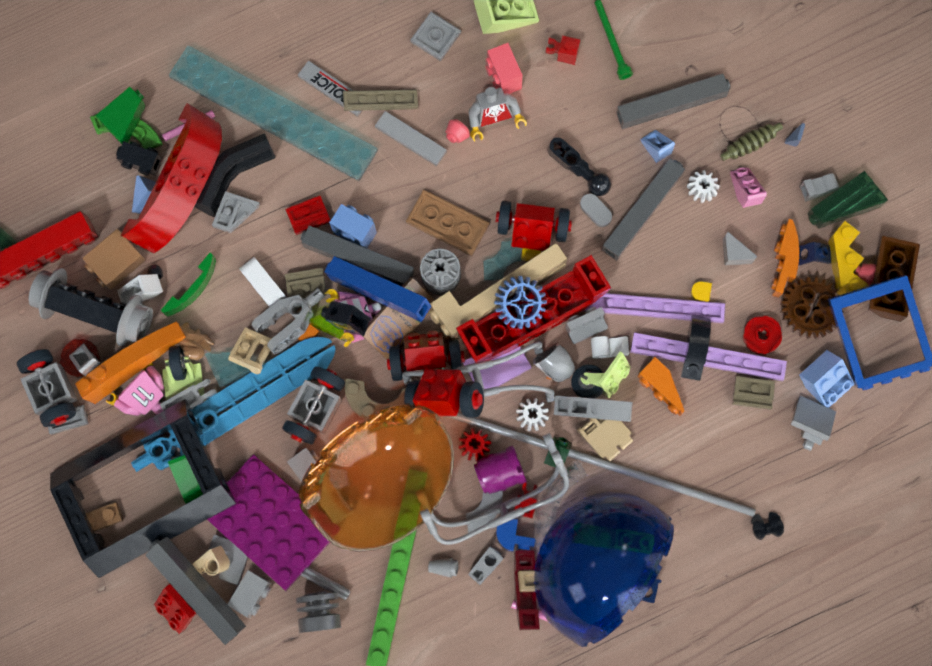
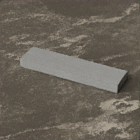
M386 111L375 125L376 129L436 167L447 152L445 148Z

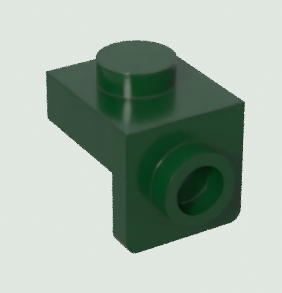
M554 436L553 441L556 449L559 451L565 464L572 443L564 437ZM548 450L544 464L556 467Z

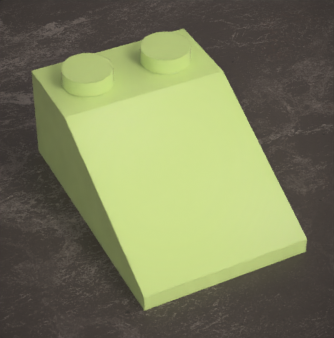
M473 0L483 34L500 33L539 22L533 0Z

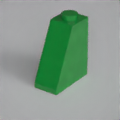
M130 86L96 115L98 120L121 145L123 141L129 142L146 107L143 102L144 96L138 90L134 91Z
M185 455L168 461L185 504L204 495Z

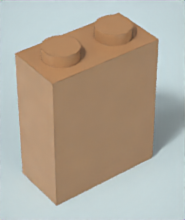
M118 229L82 258L86 262L84 267L91 274L95 272L98 276L96 279L103 288L107 286L110 290L146 261L131 243L121 236L122 233Z

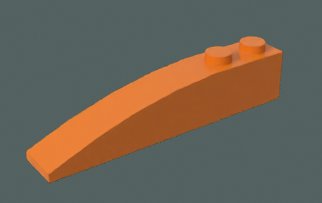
M176 321L136 341L77 381L75 385L82 399L93 404L98 403L166 353L170 347L175 346L186 338L179 323Z

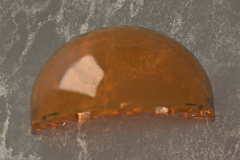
M409 405L394 406L369 415L370 419L361 424L357 421L328 443L319 453L321 457L315 464L311 463L300 485L299 497L301 503L299 505L313 526L333 545L355 552L374 551L393 545L413 533L424 523L420 511L428 508L430 514H432L440 504L452 477L454 448L451 436L439 416L425 406L417 405L416 408H410Z

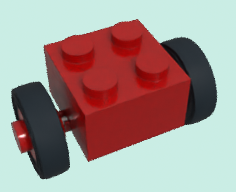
M510 201L501 202L500 211L496 212L497 232L500 235H507L511 223H514L511 247L545 251L550 247L552 228L554 226L556 241L566 242L567 232H571L572 221L569 220L570 209L560 208L559 216L555 221L553 220L555 208L517 203L516 212L513 215L511 211L512 203Z
M429 331L427 334L410 333L408 336H404L405 359L401 355L399 346L389 347L387 368L391 370L393 381L403 380L404 365L407 371L446 367L445 362L448 360L451 369L454 370L457 367H461L462 362H465L464 351H460L459 340L449 341V350L445 355L442 332Z
M425 369L421 380L411 381L407 385L404 403L407 412L412 416H457L459 409H461L465 417L476 418L483 410L484 392L480 383L475 381L467 382L461 370Z

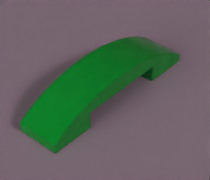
M209 253L199 264L198 268L202 273L179 300L172 296L160 310L165 316L169 317L184 310L205 290L216 265V258L212 253Z

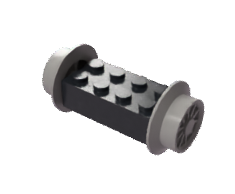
M58 268L53 273L42 270L32 283L29 292V304L39 309L40 317L43 319H49L55 312L112 331L117 333L116 342L119 346L126 345L128 341L135 343L144 338L150 329L153 309L142 305L140 295L133 296L128 303L112 302L113 298L103 295L102 297L95 296L93 291L84 289V291L77 289L78 286L67 283V273L63 268Z

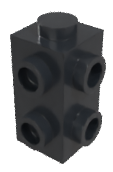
M123 141L122 146H119L116 152V159L123 168L128 170L132 168L137 169L139 173L149 176V174L156 175L162 161L157 150L150 147L147 149L141 148V145L132 141L130 143Z

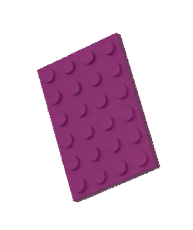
M254 454L227 482L237 504L208 519L215 528L285 591L294 584L340 532Z

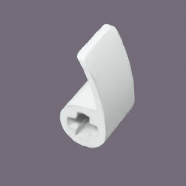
M606 336L591 338L592 357L595 359L616 357L619 352H622L624 356L629 355L627 336L609 339Z

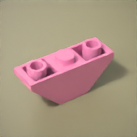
M742 167L730 171L737 200L742 207L762 204L767 196L766 191L751 170Z

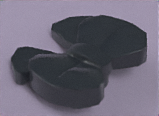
M770 512L768 517L769 523L765 524L759 514L753 516L751 524H753L752 531L756 539L763 540L766 535L771 534L776 537L783 535L784 525L777 513Z

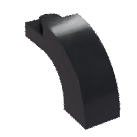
M691 315L686 354L681 372L682 378L701 380L710 340L711 319Z

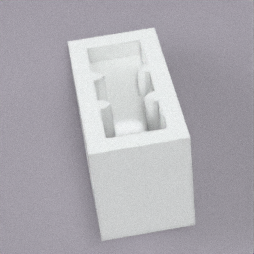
M151 274L138 275L117 290L120 301L128 303L135 295H140L142 301L153 299L162 293L163 290L158 275Z

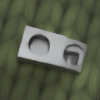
M833 173L812 180H804L799 186L805 202L825 196L840 188Z
M490 546L468 575L481 585L505 557Z

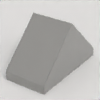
M729 232L726 233L723 238L725 265L752 264L757 256Z
M84 343L69 356L78 371L84 376L102 364Z

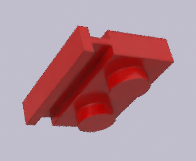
M320 195L285 209L296 235L303 233L309 226L316 228L331 221Z

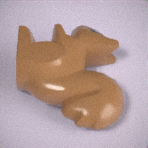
M188 322L181 326L186 338L178 344L183 348L184 354L192 360H199L204 356V349L211 351L210 345H214V342L207 334H201L200 329L193 331L189 328Z

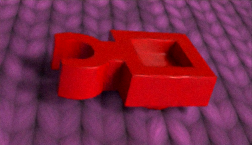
M526 482L522 486L524 495L531 492L526 490ZM534 484L533 490L537 489V485ZM530 497L516 505L514 510L537 502V499ZM535 509L525 512L522 517L533 519Z

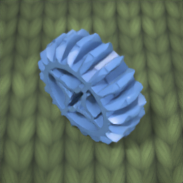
M518 276L517 281L515 277H511V284L505 280L503 283L506 287H498L502 293H495L496 297H500L499 301H494V304L500 305V307L495 309V312L502 311L498 318H505L504 324L510 323L512 328H515L517 324L518 328L522 329L523 323L529 328L530 321L533 324L537 323L535 317L542 318L539 311L545 312L546 309L541 307V304H546L547 301L541 300V298L546 294L544 292L539 293L542 286L535 287L537 281L533 280L530 283V277H526L524 281L522 276ZM523 286L532 292L534 299L526 297ZM517 287L514 297L507 299L509 292ZM521 297V300L527 301L528 303L517 305L512 302L519 301ZM506 305H510L515 308L517 318H514L512 315H510ZM529 306H534L532 311L527 316L523 317L526 308Z

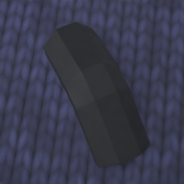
M265 133L226 149L217 157L210 176L195 204L197 209L215 217L225 191L227 192L230 183L240 173L276 158Z

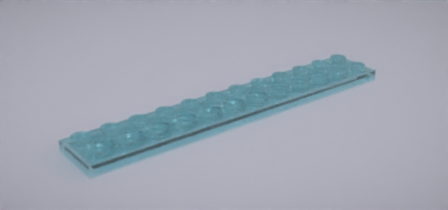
M190 46L186 47L169 74V77L174 81L357 181H360L378 151L371 144Z

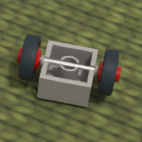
M48 349L30 352L17 361L20 373H32L21 378V382L35 414L39 415L44 427L61 425L74 417L76 410L72 403L78 401L63 366L57 362L51 364L53 357Z
M316 366L311 372V377L321 385L318 386L305 379L287 413L290 418L300 423L286 420L282 427L283 431L291 435V439L299 443L303 441L311 445L315 442L317 435L311 432L308 427L325 434L342 402L340 396L328 391L327 388L341 391L345 385V381L338 377L336 372L328 368L325 370Z

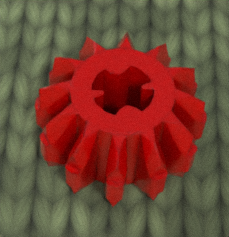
M471 428V435L465 431L464 436L466 439L459 438V441L464 444L459 445L458 448L461 450L465 449L461 453L462 456L469 454L468 461H471L472 456H475V461L477 462L479 460L478 455L484 458L486 455L483 451L490 452L491 450L486 447L491 445V441H484L488 438V434L486 433L481 437V429L475 434L474 428ZM472 441H476L480 446H477V449H473V446H469V444H472Z

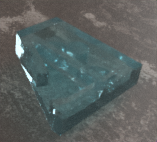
M230 352L222 354L206 353V359L220 388L251 372L250 369L229 361Z

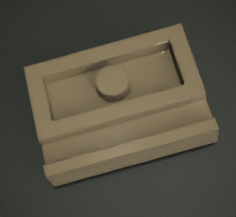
M322 268L285 274L288 297L299 295L305 299L317 287L324 296H327L325 294L326 285Z
M736 376L732 405L772 410L775 381Z

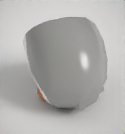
M559 344L553 345L533 359V363L546 375V379L554 380L555 382L569 379L575 371V365L570 354Z

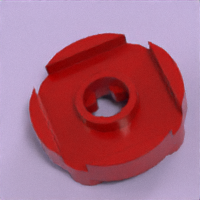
M769 316L754 317L745 325L742 339L752 352L766 355L773 352L781 344L782 332L780 324ZM758 331H765L767 339H760Z

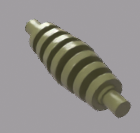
M780 122L773 126L767 124L765 127H759L758 130L754 129L751 132L745 133L744 136L734 141L733 145L727 146V151L720 155L722 161L729 158L735 160L738 159V156H745V153L750 154L752 151H757L765 143L767 144L776 137V132L783 129Z

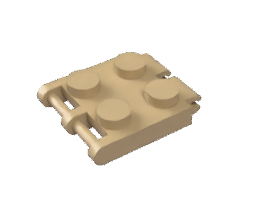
M590 418V421L582 428L576 429L600 458L606 457L609 462L620 453L616 448L617 446L624 450L633 442L629 436L631 431L622 421L604 419L598 421L597 419ZM592 423L594 424L591 428L584 432V430L587 429Z

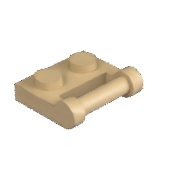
M245 327L228 360L250 369L254 374H260L263 369L262 365L270 352L267 344L271 338ZM259 343L263 344L264 347L256 362L250 360Z

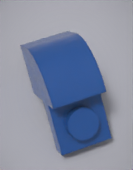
M513 519L497 526V540L505 550L513 552L514 545H518V549L530 550V547L534 548L535 538L516 536L518 519Z

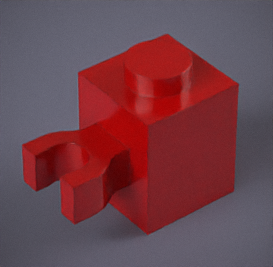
M562 35L561 43H559L555 39L549 38L548 44H552L554 47H546L545 53H557V61L575 65L580 39Z

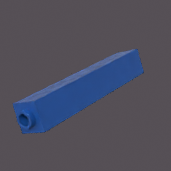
M335 256L328 263L324 271L331 281L417 321L422 322L431 308L430 303L425 297Z

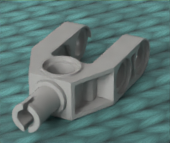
M317 287L305 299L299 295L280 299L255 318L252 322V327L257 333L262 332L271 324L274 325L275 321L286 312L295 318L292 323L274 336L267 344L273 354H278L306 332L314 316L312 307L325 298V296ZM299 308H302L299 313H296Z

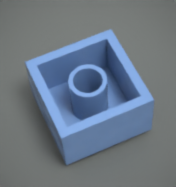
M341 204L330 221L333 234L364 248H368L377 234L373 219L366 214L363 216L358 214L357 210L350 205L346 207Z

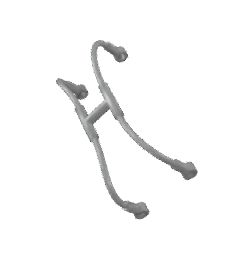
M540 341L534 342L500 359L487 360L454 369L461 370L462 374L472 372L474 381L480 383L483 388L484 397L510 390H535L545 392L547 403L555 401V392L542 386L510 385L484 389L480 370L506 362L533 348L535 355L542 354V342ZM424 371L404 372L402 374L404 385H408L411 382V376H422ZM422 415L413 422L415 433L423 432L421 422L429 416Z
M548 433L543 436L556 464L551 478L537 489L519 498L515 497L486 510L485 513L463 521L444 522L433 514V508L425 490L417 491L419 501L424 507L420 514L430 534L439 543L444 545L460 543L489 528L492 529L524 515L525 512L551 503L563 496L569 487L568 472L559 451L556 449L551 434ZM559 473L563 477L564 486L554 496L508 512V509L519 505L520 502L550 486ZM501 513L500 517L489 521L488 524L451 540L441 538L434 524L435 522L443 527H459Z

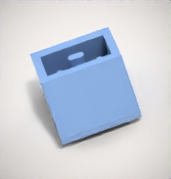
M828 350L799 374L805 388L821 405L827 408L854 385L843 359Z

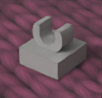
M803 430L801 432L802 438H805L802 445L804 446L803 448L811 451L814 443L821 445L823 439Z

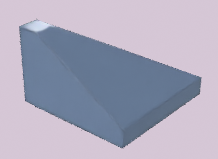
M804 123L785 140V144L794 147L798 146L805 128Z

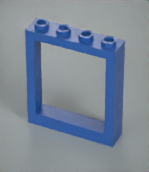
M901 275L828 299L852 377L858 389L868 390L874 387L873 384L879 382L883 385L892 382V378L900 376V379L912 376L911 373L918 370L919 373L931 370L932 352L907 275ZM903 290L925 360L863 378L842 308Z

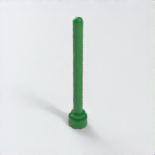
M595 0V7L618 64L619 80L628 79L633 75L631 67L624 62L601 0Z

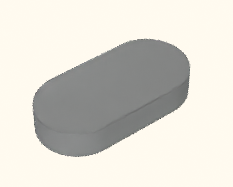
M594 194L584 195L580 202L582 211L597 226H608L612 219L611 211Z

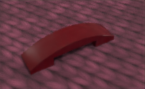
M535 550L514 551V586L519 630H540L536 591L520 592L518 580L519 571L536 570Z

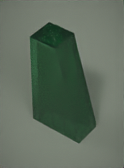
M863 171L811 208L807 215L811 224L816 225L820 229L881 208L888 199L869 175Z

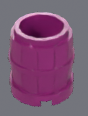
M513 445L507 447L506 450L494 454L491 453L474 464L477 477L485 494L505 491L507 488L518 483L520 485L527 482Z

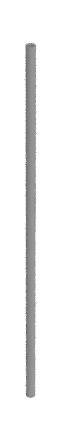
M458 413L457 416H446L549 450L544 440L477 418H468L461 413ZM572 449L568 453V457L746 515L754 516L756 509Z

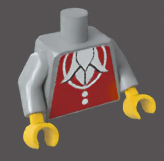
M488 87L484 93L478 94L476 101L468 112L470 127L473 128L470 132V137L474 142L476 134L479 135L481 140L483 139V134L478 129V126L481 128L513 118L514 115V122L518 129V122L523 121L525 126L527 125L524 116L520 115L521 110L516 98L509 93H504L502 88Z

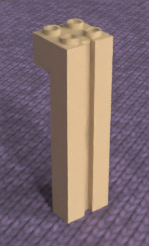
M556 243L462 306L458 304L451 292L448 291L430 303L432 308L429 311L430 317L436 325L440 324L441 332L446 340H458L461 337L456 327L471 319H474L476 323L495 312L496 308L500 307V305L494 304V301H499L500 297L495 296V293H502L498 287L502 286L505 288L506 286L503 283L505 280L511 284V277H515L516 281L518 276H522L523 281L526 277H530V283L536 280L537 284L535 287L565 269L567 257ZM523 286V291H525L526 295L530 290ZM517 287L509 292L507 299L514 297Z

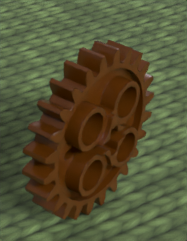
M807 277L805 282L801 278L798 284L794 282L791 285L792 288L788 287L786 290L788 294L782 296L786 301L780 303L785 308L780 313H786L782 320H789L786 326H793V333L799 330L800 337L806 333L807 339L812 334L814 339H817L819 333L822 337H825L826 332L830 334L833 332L832 328H837L828 299L835 297V293L838 291V289H830L832 283L826 286L825 279L818 283L817 277H815L813 282H811L810 277ZM803 292L809 293L811 299H805ZM816 293H819V297L813 307L814 311L810 314L808 323H805V319L811 310L810 305L814 302ZM822 299L828 302V307L822 306ZM801 309L804 316H798L795 310ZM815 316L819 317L821 324L815 323L813 318Z

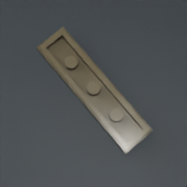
M417 90L343 91L344 111L418 109Z

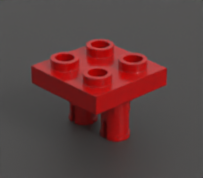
M171 584L163 589L154 603L157 612L165 617L169 626L176 630L178 634H181L196 615V612Z

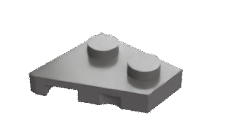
M225 191L212 224L213 228L232 233L259 208L260 203Z

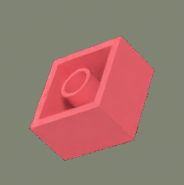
M506 43L488 50L487 58H485L487 64L485 68L487 74L493 77V87L495 89L502 88L504 93L509 94L521 90L523 75L509 44Z

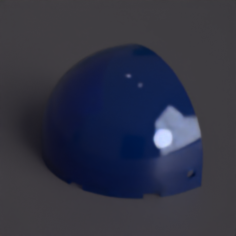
M615 491L588 496L568 508L555 521L546 534L535 564L534 586L536 598L543 615L552 627L581 647H587L589 642L595 644L612 633L624 622L622 617L629 609L632 612L660 573L662 566L659 564L663 555L665 557L668 556L673 541L674 525L670 522L672 518L656 505L639 496Z

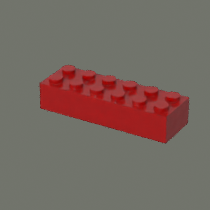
M79 211L1 251L0 289L9 286V282L15 279L18 281L27 276L26 273L32 270L34 272L44 268V264L48 262L54 263L60 260L61 256L66 253L72 254L78 250L77 247L83 244L87 246L95 242V238L99 236L89 217Z

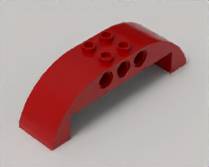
M186 103L178 119L185 125L139 218L128 219L121 234L123 238L151 253H156L167 245L184 225L210 176L220 151L222 142L221 125L189 103Z
M590 255L575 263L572 271L542 286L539 293L544 292L546 295L541 300H546L547 303L541 304V307L546 310L545 312L539 311L542 318L535 317L537 323L533 324L530 321L529 328L524 323L522 329H519L517 324L515 328L510 327V323L504 324L505 318H498L502 313L501 311L494 312L476 323L474 319H471L456 327V330L475 363L491 360L526 344L579 314L611 289V286L593 256ZM532 292L526 295L528 299H534ZM520 298L519 301L513 303L520 305L528 302ZM507 305L506 307L510 315L517 318L515 308ZM534 306L527 307L523 317L527 316Z

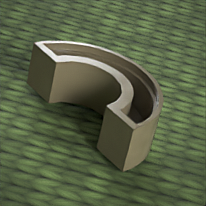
M345 378L347 400L356 415L363 421L378 427H391L405 422L412 416L405 408L404 395L406 389H402L400 396L395 401L388 404H379L367 396L364 381Z

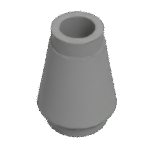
M448 558L429 561L428 570L430 573L452 578V576H457L458 560Z

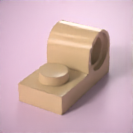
M222 546L210 549L192 565L201 575L206 572L208 575L214 576L226 571L229 568L230 560Z

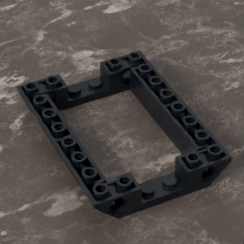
M186 399L50 473V491L82 561L98 578L151 550L149 546L155 540L159 539L161 541L166 537L171 540L237 504L220 468H215L200 438V435L203 433ZM172 429L204 495L105 548L102 535L94 533L80 501L85 498L80 488H77L75 481L86 477Z

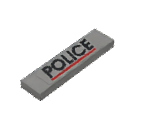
M310 61L305 64L298 74L300 79L342 107H344L343 91H353ZM349 111V112H351L352 114H354L355 116L358 117L359 114H360L362 111Z

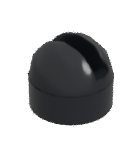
M157 264L149 266L147 275L157 274L159 279L163 277V271Z

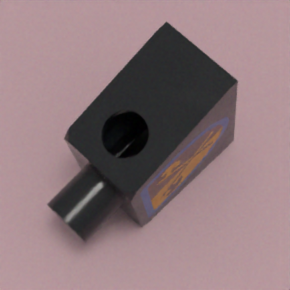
M334 301L330 302L329 307H323L321 311V316L336 328L361 336L365 335L371 320L370 317L355 306Z

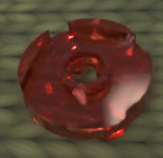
M85 339L71 340L61 353V366H63L68 374L77 378H82L84 375L78 371L69 356L83 343L101 361L98 348L92 342Z

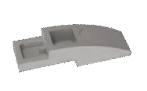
M555 396L554 415L631 422L633 402Z

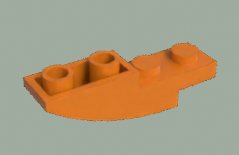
M788 219L786 224L781 225L779 234L782 235L781 240L776 242L774 252H777L775 259L779 260L776 271L779 273L777 279H773L771 289H773L772 296L778 298L784 292L786 281L792 283L796 278L798 270L799 241L792 219Z

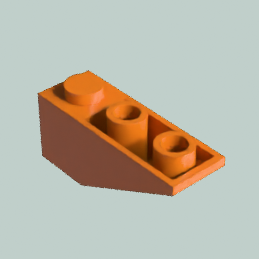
M654 357L637 376L639 382L643 387H649L654 392L653 395L661 402L664 401L668 405L667 408L674 415L678 414L681 416L684 413V408L670 370Z

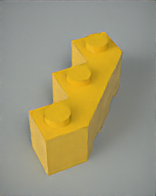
M846 221L841 224L828 240L832 257V271L835 277V289H838L836 292L838 295L868 286L866 282L853 273L864 258L849 247L860 232Z

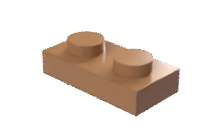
M116 502L85 513L94 532L123 522L118 503Z

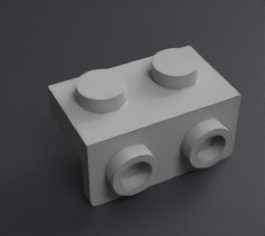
M593 307L587 310L586 314L581 317L575 315L568 319L569 322L566 323L565 328L573 344L607 330L608 326L604 320L605 313L602 307L598 309Z

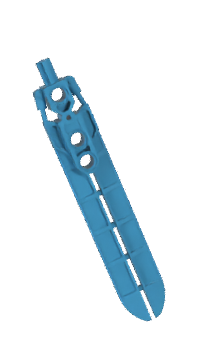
M324 337L305 339L263 364L260 374L250 372L205 400L202 404L191 409L203 433L200 435L204 446L302 386L305 379L308 381L313 379L311 372L315 366L326 369L335 355L336 348L334 345L313 358H310V356L332 343V341ZM305 359H307V361L304 362L303 364H301L300 366L296 367L295 369H293L292 371L288 372L287 374L285 373V372L288 371L289 369L293 368V367L296 366L297 364H299V363H301L302 361H304ZM281 374L283 375L282 377H280V378L277 379L276 381L272 382L271 384L267 385V386L264 387L263 389L260 388V387L264 386L265 384H267L268 382L272 381L273 379L277 378V377L280 376ZM258 390V392H256L255 394L251 395L250 397H248L247 399L243 400V401L240 402L239 404H236V402H238L239 400H241V399H243L244 397L248 396V395L251 394L252 392ZM231 405L233 406L232 408H230V409L227 410L226 412L222 413L221 415H219V416L217 415V414H219L220 412H222L223 410H225V409H227L228 407H230ZM208 416H213V423L210 425H206V418ZM172 429L168 431L171 434L169 438L156 437L143 445L147 453L131 462L136 472L151 463L155 464L157 469L164 470L169 467L168 461L173 460L171 458L175 456L176 448H180V456L184 455ZM163 447V453L160 456H156V449Z

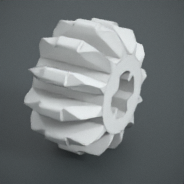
M705 170L701 174L695 172L694 177L691 176L689 178L690 183L687 184V188L691 190L688 194L695 195L694 201L700 198L701 203H704L705 198L707 201H711L712 196H717L716 190L720 186L716 184L718 178H711L712 172L709 175H706Z
M529 398L526 399L527 406L521 402L520 407L522 409L516 410V413L521 415L516 418L517 421L524 420L520 426L523 428L527 424V431H531L532 426H534L535 431H538V424L544 427L545 423L542 420L546 421L549 419V416L543 415L549 411L548 408L541 409L545 403L541 402L537 405V398L534 399L533 404H531ZM529 411L532 413L533 411L536 412L535 419L534 417L532 419L529 418Z

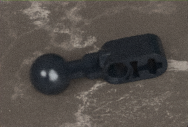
M562 138L551 140L547 149L548 154L577 177L582 176L588 182L587 186L592 194L604 196L610 191L611 180L608 175L601 172L594 173L589 169V164ZM557 145H559L560 149L555 151L553 149L554 146L556 147ZM566 157H574L576 163H568Z

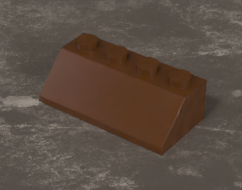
M881 236L873 284L901 275H907L911 289H913L920 244ZM903 290L870 299L868 310L881 318L901 322L908 317L909 309Z

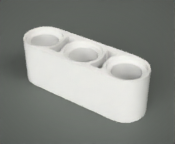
M255 257L239 268L269 307L276 301L287 298Z

